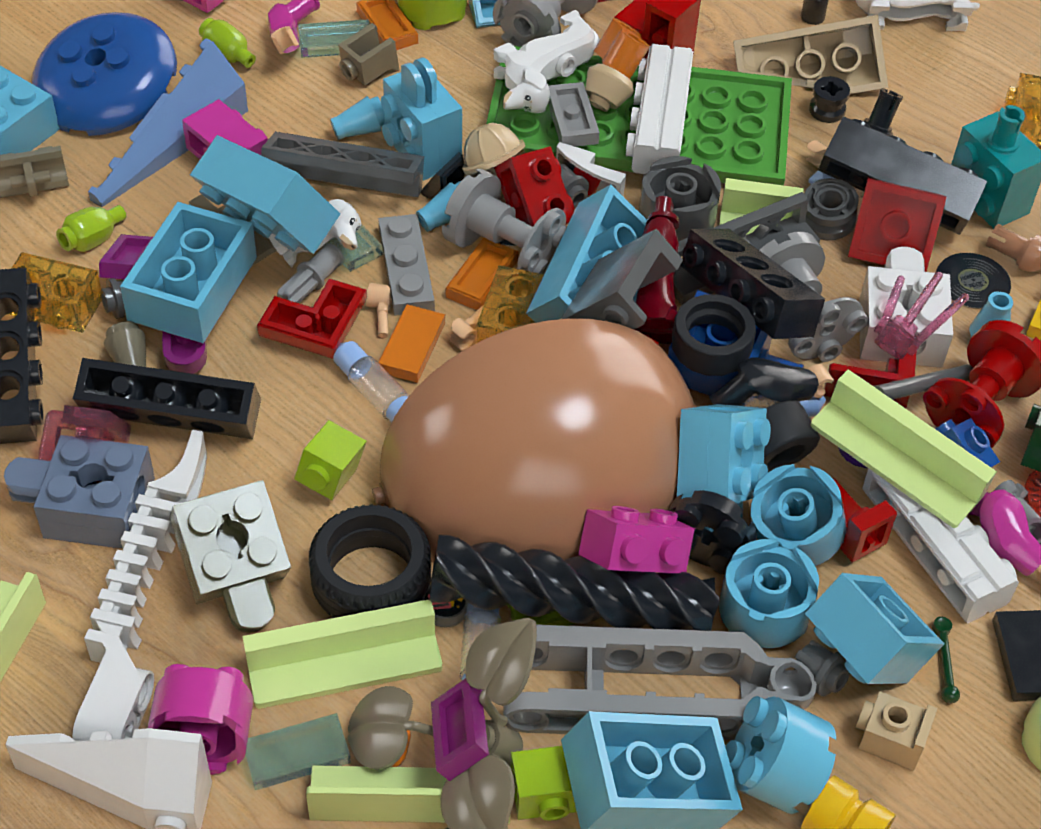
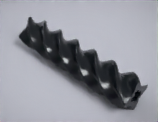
M439 535L429 601L448 603L463 597L471 605L483 610H495L510 604L521 614L530 617H541L556 610L563 618L576 624H587L602 617L614 628H641L649 624L653 629L698 631L712 630L713 619L719 605V596L715 593V577L701 580L687 572L655 573L607 570L582 556L563 560L558 555L543 549H530L517 553L510 547L497 542H483L470 546L460 538L451 535Z

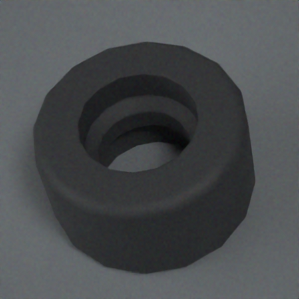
M788 400L766 407V419L770 422L771 432L769 442L764 448V464L767 465L768 472L780 466L791 465L801 461L817 447L820 435L811 427V420L800 402Z

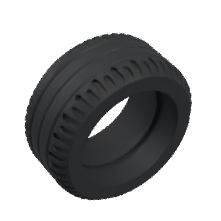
M373 504L369 506H354V508H347L346 511H340V514L336 513L318 529L309 550V569L314 596L328 615H331L332 618L422 601V597L431 583V550L423 529L406 513L403 514L402 511H396L395 508H389L388 506H375ZM368 547L390 550L402 557L408 564L405 570L393 580L373 586L350 583L337 575L333 570L336 564L347 554Z

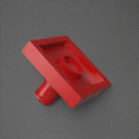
M868 178L848 257L885 265L887 256L892 249L910 247L922 253L925 272H927L947 196Z

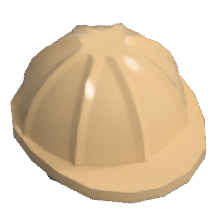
M488 123L478 127L469 134L465 142L463 173L465 175L478 173L477 169L487 170L511 157L525 154L523 139L519 140L516 134L502 124Z

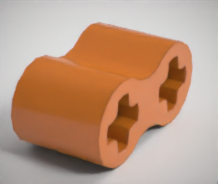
M613 18L594 52L603 59L602 63L619 71L631 79L650 46L640 38L641 34L635 29Z

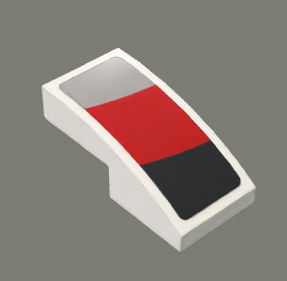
M559 142L556 158L560 166L565 164L575 175L583 176L589 182L587 198L610 184L624 197L626 174L595 165L594 152Z

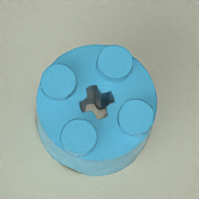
M795 464L773 469L757 483L751 503V518L756 528L758 540L771 539L780 541L779 546L792 551L796 547L803 551L815 566L829 560L839 550L846 535V519L841 492L829 474L817 467L810 466V469L795 468Z
M771 539L752 541L737 549L726 568L719 598L720 616L730 632H745L761 648L786 646L796 641L807 631L810 619L805 613L815 603L819 586L817 569L812 560L803 551L794 547L793 551L779 546L780 541Z
M759 696L753 697L745 707L744 721L735 740L729 741L725 746L737 790L788 814L797 813L799 811L794 807L801 802L807 805L814 802L830 777L836 754L828 751L829 737L836 740V731L830 722L779 697L773 696L766 699Z

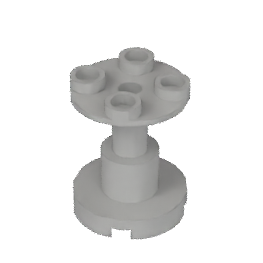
M497 0L493 8V20L495 26L500 22L501 28L505 32L501 36L505 43L509 42L513 46L522 47L534 39L561 34V26L558 20L561 10L568 13L577 10L579 14H584L591 11L598 0Z
M477 169L478 175L475 178L467 175L458 184L446 206L445 214L451 216L449 225L445 226L442 224L444 238L462 248L472 245L480 236L494 243H500L505 239L522 248L517 267L519 279L524 282L535 281L540 284L567 228L565 212L559 208L551 209L532 227L515 218V209L500 201L501 182L497 176L484 169Z
M807 232L789 233L787 235L791 240L784 241L778 245L774 239L759 250L818 294H821L823 287L817 277L823 269L826 257L823 248L813 235ZM842 297L824 302L814 337L789 338L790 350L794 356L801 359L819 357L822 362L831 361L840 355L844 344L867 326L869 319L861 303L856 299Z

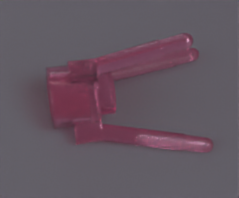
M938 271L933 275L905 317L896 315L894 320H891L905 281L904 276L899 275L890 293L882 318L873 330L878 334L874 342L882 350L895 358L903 359L907 353L913 356L920 345L969 300V295L967 293L962 294L916 335L918 327L913 322L935 291V288L943 278V274Z

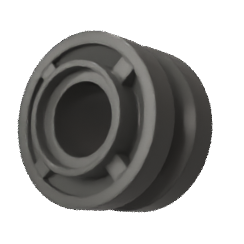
M833 178L821 179L812 183L804 193L808 198L805 222L823 240H837L850 234L856 225L859 197L856 190L849 183Z

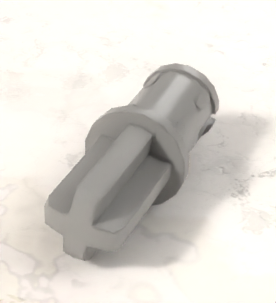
M331 243L325 244L312 259L298 265L297 273L278 289L277 296L300 303L314 289H321L325 284L324 280L338 266L344 263V255L341 250Z

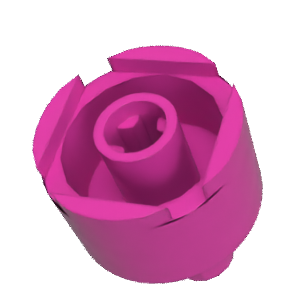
M173 664L165 669L164 676L155 687L147 728L201 734L210 774H218L226 771L227 763L237 759L238 765L245 757L253 709V695L248 686L243 682V673L236 668L221 667L213 669Z

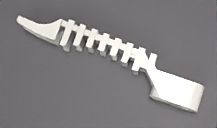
M192 430L179 464L164 477L148 482L145 494H139L135 501L137 513L132 512L128 519L130 532L124 531L120 539L123 551L117 550L113 557L115 570L109 569L105 579L108 589H101L98 596L100 609L94 608L90 616L93 629H88L84 637L90 660L99 662L100 665L75 719L72 738L75 741L90 740L92 731H108L112 735L111 739L132 738L134 729L139 728L154 688V673L149 670L136 668L126 650L127 648L138 650L142 641L135 631V628H139L143 620L136 607L143 608L147 600L140 587L150 589L154 581L147 568L160 571L164 561L159 556L157 550L172 553L176 545L169 534H174L169 518L172 506L199 497L207 460L202 431Z

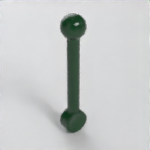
M941 616L934 620L932 630L944 643L940 648L945 683L941 696L946 703L952 704L960 699V691L954 686L948 639L952 629V622L948 618Z

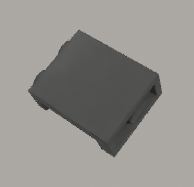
M655 229L600 258L561 319L602 320L636 329L642 326L647 319L646 314L633 300L637 290L678 270L683 259L660 232Z

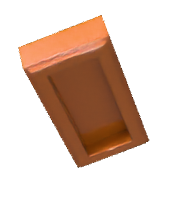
M361 0L356 2L357 13L366 26L371 23L377 26L379 44L390 37L395 41L396 50L419 43L417 31L394 0Z
M483 237L446 286L445 297L475 310H478L483 305L486 306L518 262L519 251L500 243H494Z
M407 304L378 362V373L418 383L444 328L445 314Z

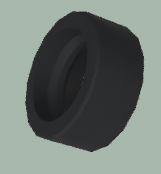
M712 294L691 298L679 308L674 318L672 350L679 362L693 372L706 376H724L736 372L739 368L738 363L749 359L752 353L756 334L755 319L747 307L733 298ZM702 324H716L732 331L738 340L726 346H710L700 343L693 338L689 330Z

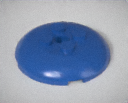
M122 12L96 14L67 26L47 44L35 64L32 84L52 95L60 130L68 133L70 129L86 131L89 136L109 134L125 129L144 119L163 93H167L166 87L171 77L176 76L177 72L176 52L165 31L145 17Z

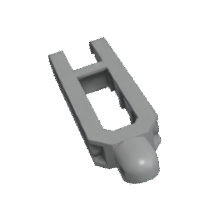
M536 625V649L531 670L584 671V689L548 688V692H521L517 699L509 705L503 706V715L508 718L506 726L517 732L567 734L589 711L714 717L718 719L723 740H735L744 721L745 707L753 697L759 696L766 699L775 696L801 709H806L814 699L817 684L810 669L802 662L793 658L768 657L760 645L745 632ZM792 667V668H795L796 670H792V671H791V670H785V669ZM604 672L731 677L740 685L741 699L705 698L704 693H695L694 697L656 696V692L647 691L645 696L609 695L607 690H604Z

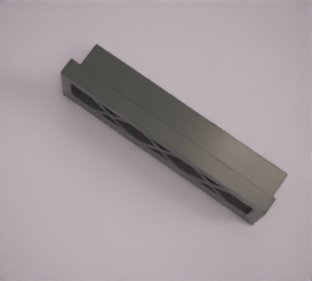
M276 131L261 148V156L296 171L306 179L412 197H419L422 190L424 156Z
M803 192L711 228L731 229L758 250L774 239L778 245L784 241L791 240L787 234L793 232L810 233L820 243V238L805 222L808 198ZM793 211L792 217L780 221L787 213ZM759 225L754 232L747 234L752 227ZM688 238L679 241L678 254L680 257L683 254ZM679 266L678 270L674 271V296L681 305L694 298L697 290L708 294L714 293L681 266Z

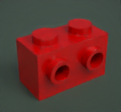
M551 146L511 157L494 167L496 175L501 182V190L506 204L513 207L516 211L515 218L533 227L547 211L559 208L565 212L566 226L569 224L574 214V204L566 192L561 177V166L557 158L554 157Z

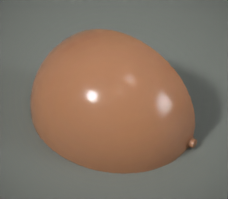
M558 319L520 326L484 339L452 357L433 371L405 400L395 415L382 446L380 458L381 482L379 487L372 489L376 506L384 504L389 508H395L396 511L400 510L419 524L429 541L432 562L435 561L439 535L458 537L470 546L483 542H497L510 547L517 553L530 549H543L558 555L563 560L581 556L579 555L587 509L611 511L612 506H623L638 510L640 513H650V509L669 510L674 499L677 497L681 409L698 406L694 404L679 370L664 350L652 339L624 325L594 319Z

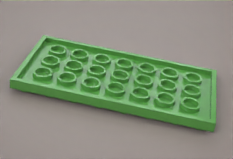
M514 46L517 50H520L521 48L519 46ZM593 55L587 63L576 67L570 76L563 77L561 75L547 82V84L550 86L583 82L584 86H586L589 67L598 63L603 64V59L600 56ZM500 63L499 65L502 67H506L505 63ZM639 66L630 79L633 83L634 93L617 109L609 108L607 112L591 105L600 132L599 144L577 147L594 152L595 165L611 170L633 172L631 170L633 157L626 156L628 133L636 134L635 130H630L632 107L640 108V105H634L636 82L644 83V81L638 80ZM692 67L680 156L692 158L691 164L702 168L704 163L710 166L719 176L721 183H725L726 178L784 186L792 78ZM496 79L486 124L497 123L509 128L516 134L519 140L523 139L525 153L551 146L554 157H556L559 139L549 105L546 106V110L542 113H531L524 111V109L505 110L503 108V100L505 94L510 89L505 86V79Z

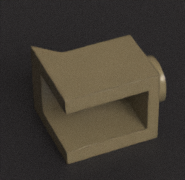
M373 23L338 44L341 57L339 62L340 69L345 77L351 81L356 78L363 85H367L389 69L400 70L395 41L390 37L379 44L377 26Z

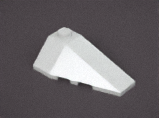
M147 728L134 729L133 737L129 739H111L112 735L108 731H92L88 741H75L70 736L62 733L8 736L6 748L15 769L145 829H201L212 779L201 734Z

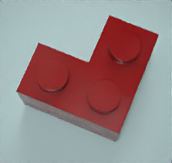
M634 0L614 18L635 29L641 34L640 38L649 46L652 44L668 45L670 49H673L675 46L691 48L694 52L701 0ZM649 50L647 51L644 58L648 59Z

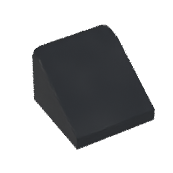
M458 152L423 187L421 194L432 200L450 182L456 184L464 179L462 170L464 166L463 154Z

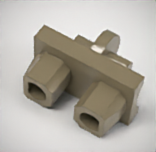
M48 146L33 151L0 155V198L29 193L30 197L38 196V191L69 186L61 146Z

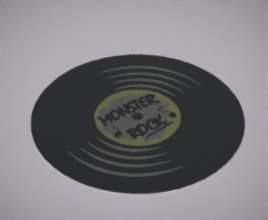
M976 253L954 254L945 258L939 264L936 273L950 274L951 300L967 307L983 308L991 293L999 291L1009 295L1011 291V280L1006 270L999 263L984 255Z

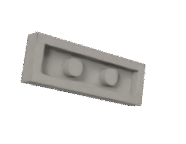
M417 214L378 218L379 234L394 316L402 315L407 304L435 311V300Z

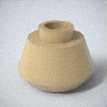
M598 63L589 67L585 89L589 96L590 104L604 112H607L609 108L617 109L633 95V83L624 74L604 64Z

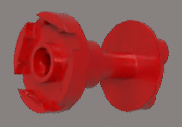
M993 320L984 324L970 338L967 347V358L969 364L973 367L969 374L970 383L958 378H942L932 384L923 394V402L933 424L939 427L952 419L954 424L958 425L972 418L976 426L986 433L989 438L990 447L993 448L1000 440L1005 426L1003 415L994 401L1003 400L1006 396L1015 398L1029 397L1041 388V341L1036 336L1031 341L1027 336L1020 333L1024 327L1011 321Z

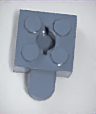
M60 435L51 461L18 457L8 464L4 472V479L11 499L17 502L34 504V511L43 538L122 549L120 539L124 531L130 532L128 519L132 512L137 513L135 501L138 495H144L148 482L155 480L148 446Z

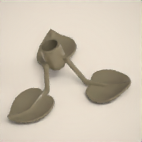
M530 618L501 623L486 629L474 640L468 651L465 667L466 679L470 686L482 690L479 702L492 718L491 720H485L489 755L451 781L446 780L441 795V812L445 823L450 829H507L515 794L514 776L510 767L511 752L523 751V740L517 731L505 726L508 718L499 714L492 702L501 706L509 705L521 694L528 681L534 660L537 638L536 621ZM394 686L380 687L367 694L356 706L349 722V735L347 738L355 758L363 766L381 770L391 767L396 763L406 749L408 741L407 730L433 736V726L416 721H408L412 712L413 700L406 691Z

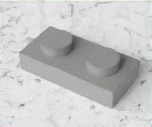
M584 83L550 85L548 105L559 142L574 147L599 144L600 132Z

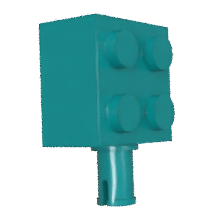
M1007 105L1005 109L1002 107L1000 111L963 126L951 165L957 168H968L974 171L979 178L987 181L974 210L993 229L997 224L1004 226L1030 214L1041 183V150L1020 131L1025 119V112L1014 105Z

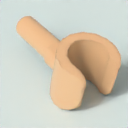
M370 283L367 290L366 305L377 308L378 337L386 338L388 337L387 314L391 307L390 287L388 285Z
M483 305L465 321L462 318H457L453 321L451 328L454 334L450 336L449 340L461 351L475 344L478 332L474 328L489 314V308Z

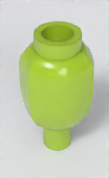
M208 18L202 22L199 27V35L202 37V41L206 38L213 41L229 63L239 61L247 68L255 63L256 56L247 50L246 38L227 21L214 20L213 18Z
M120 205L109 210L101 207H88L74 212L65 218L62 228L56 231L58 242L66 251L72 249L82 252L89 251L110 238L114 225L126 219V212Z

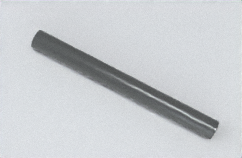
M965 364L873 387L893 400L925 392L932 384L942 378H958L969 381V374L973 367Z

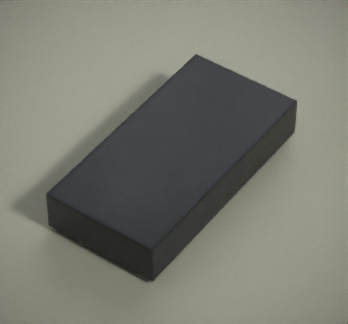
M1041 610L996 612L992 622L1012 700H1037L1041 697Z

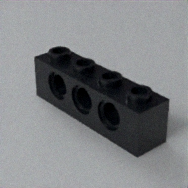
M690 229L682 254L683 261L680 265L683 269L715 294L733 298L747 307L755 319V325L772 339L814 337L824 306V297L731 229Z
M27 268L0 269V444L37 441V425L44 424L42 400L36 399V386L43 385V370L40 359L35 360V347L42 346L41 325L39 321H35L34 311L35 308H41V291L39 283H32ZM9 313H18L11 320H1L5 315ZM18 351L17 355L12 359H1L7 352ZM19 390L15 397L7 400L1 399L7 391Z
M82 358L73 400L84 415L197 430L247 439L254 438L261 403L257 387L252 382Z

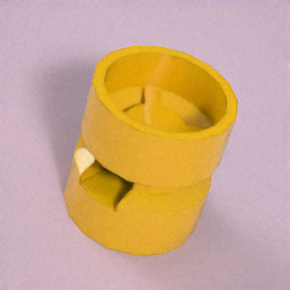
M833 775L813 802L800 829H890L896 814L873 799L865 802L860 801L859 791Z

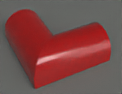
M329 278L313 307L274 296L257 324L258 334L263 338L333 359L336 349L344 342L366 302L367 290Z

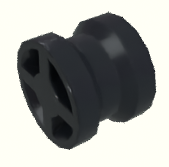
M827 76L818 79L814 83V97L811 99L809 107L811 115L821 122L834 123L840 121L845 116L846 102L850 95L849 85L838 77Z

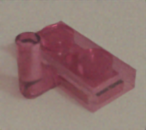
M64 405V411L51 410L45 416L38 460L51 461L62 429L75 430V437L129 443L131 425L110 411Z

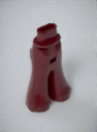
M658 196L655 200V212L650 213L642 236L657 229L678 253L679 242L676 230L679 228V218L673 213L672 199L667 196ZM674 272L639 289L634 300L647 316L645 323L634 330L659 342V344L672 343L674 318L677 314L674 296Z

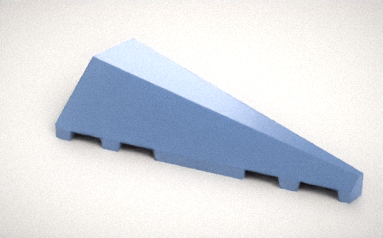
M206 38L201 42L199 47L202 53L192 66L185 64L179 73L183 78L175 89L169 94L163 93L131 134L129 139L133 144L122 158L114 157L108 166L112 172L98 188L93 186L88 191L90 201L101 207L105 206L189 151L186 148L182 120L219 99L229 108L237 110L241 116L248 112L245 83L213 41Z

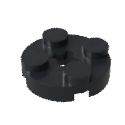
M700 490L694 491L692 497L682 499L683 494L674 499L668 511L678 514L677 521L695 528L689 558L697 563L711 567L718 573L725 574L726 568L737 549L749 542L756 541L757 533L753 522L751 521L748 527L746 521L740 517L743 509L723 495ZM705 527L713 529V532L707 530Z

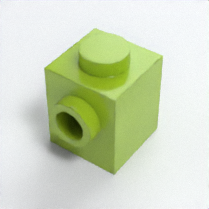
M328 420L304 448L294 480L333 500L356 472L367 441Z
M562 746L511 752L510 767L515 782L514 801L518 820L541 817L543 820L551 821L564 818L569 813L577 812Z

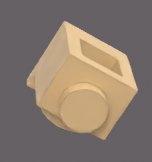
M879 691L875 704L865 701L856 728L865 731L858 749L914 771L924 750L938 708L928 704L927 709Z

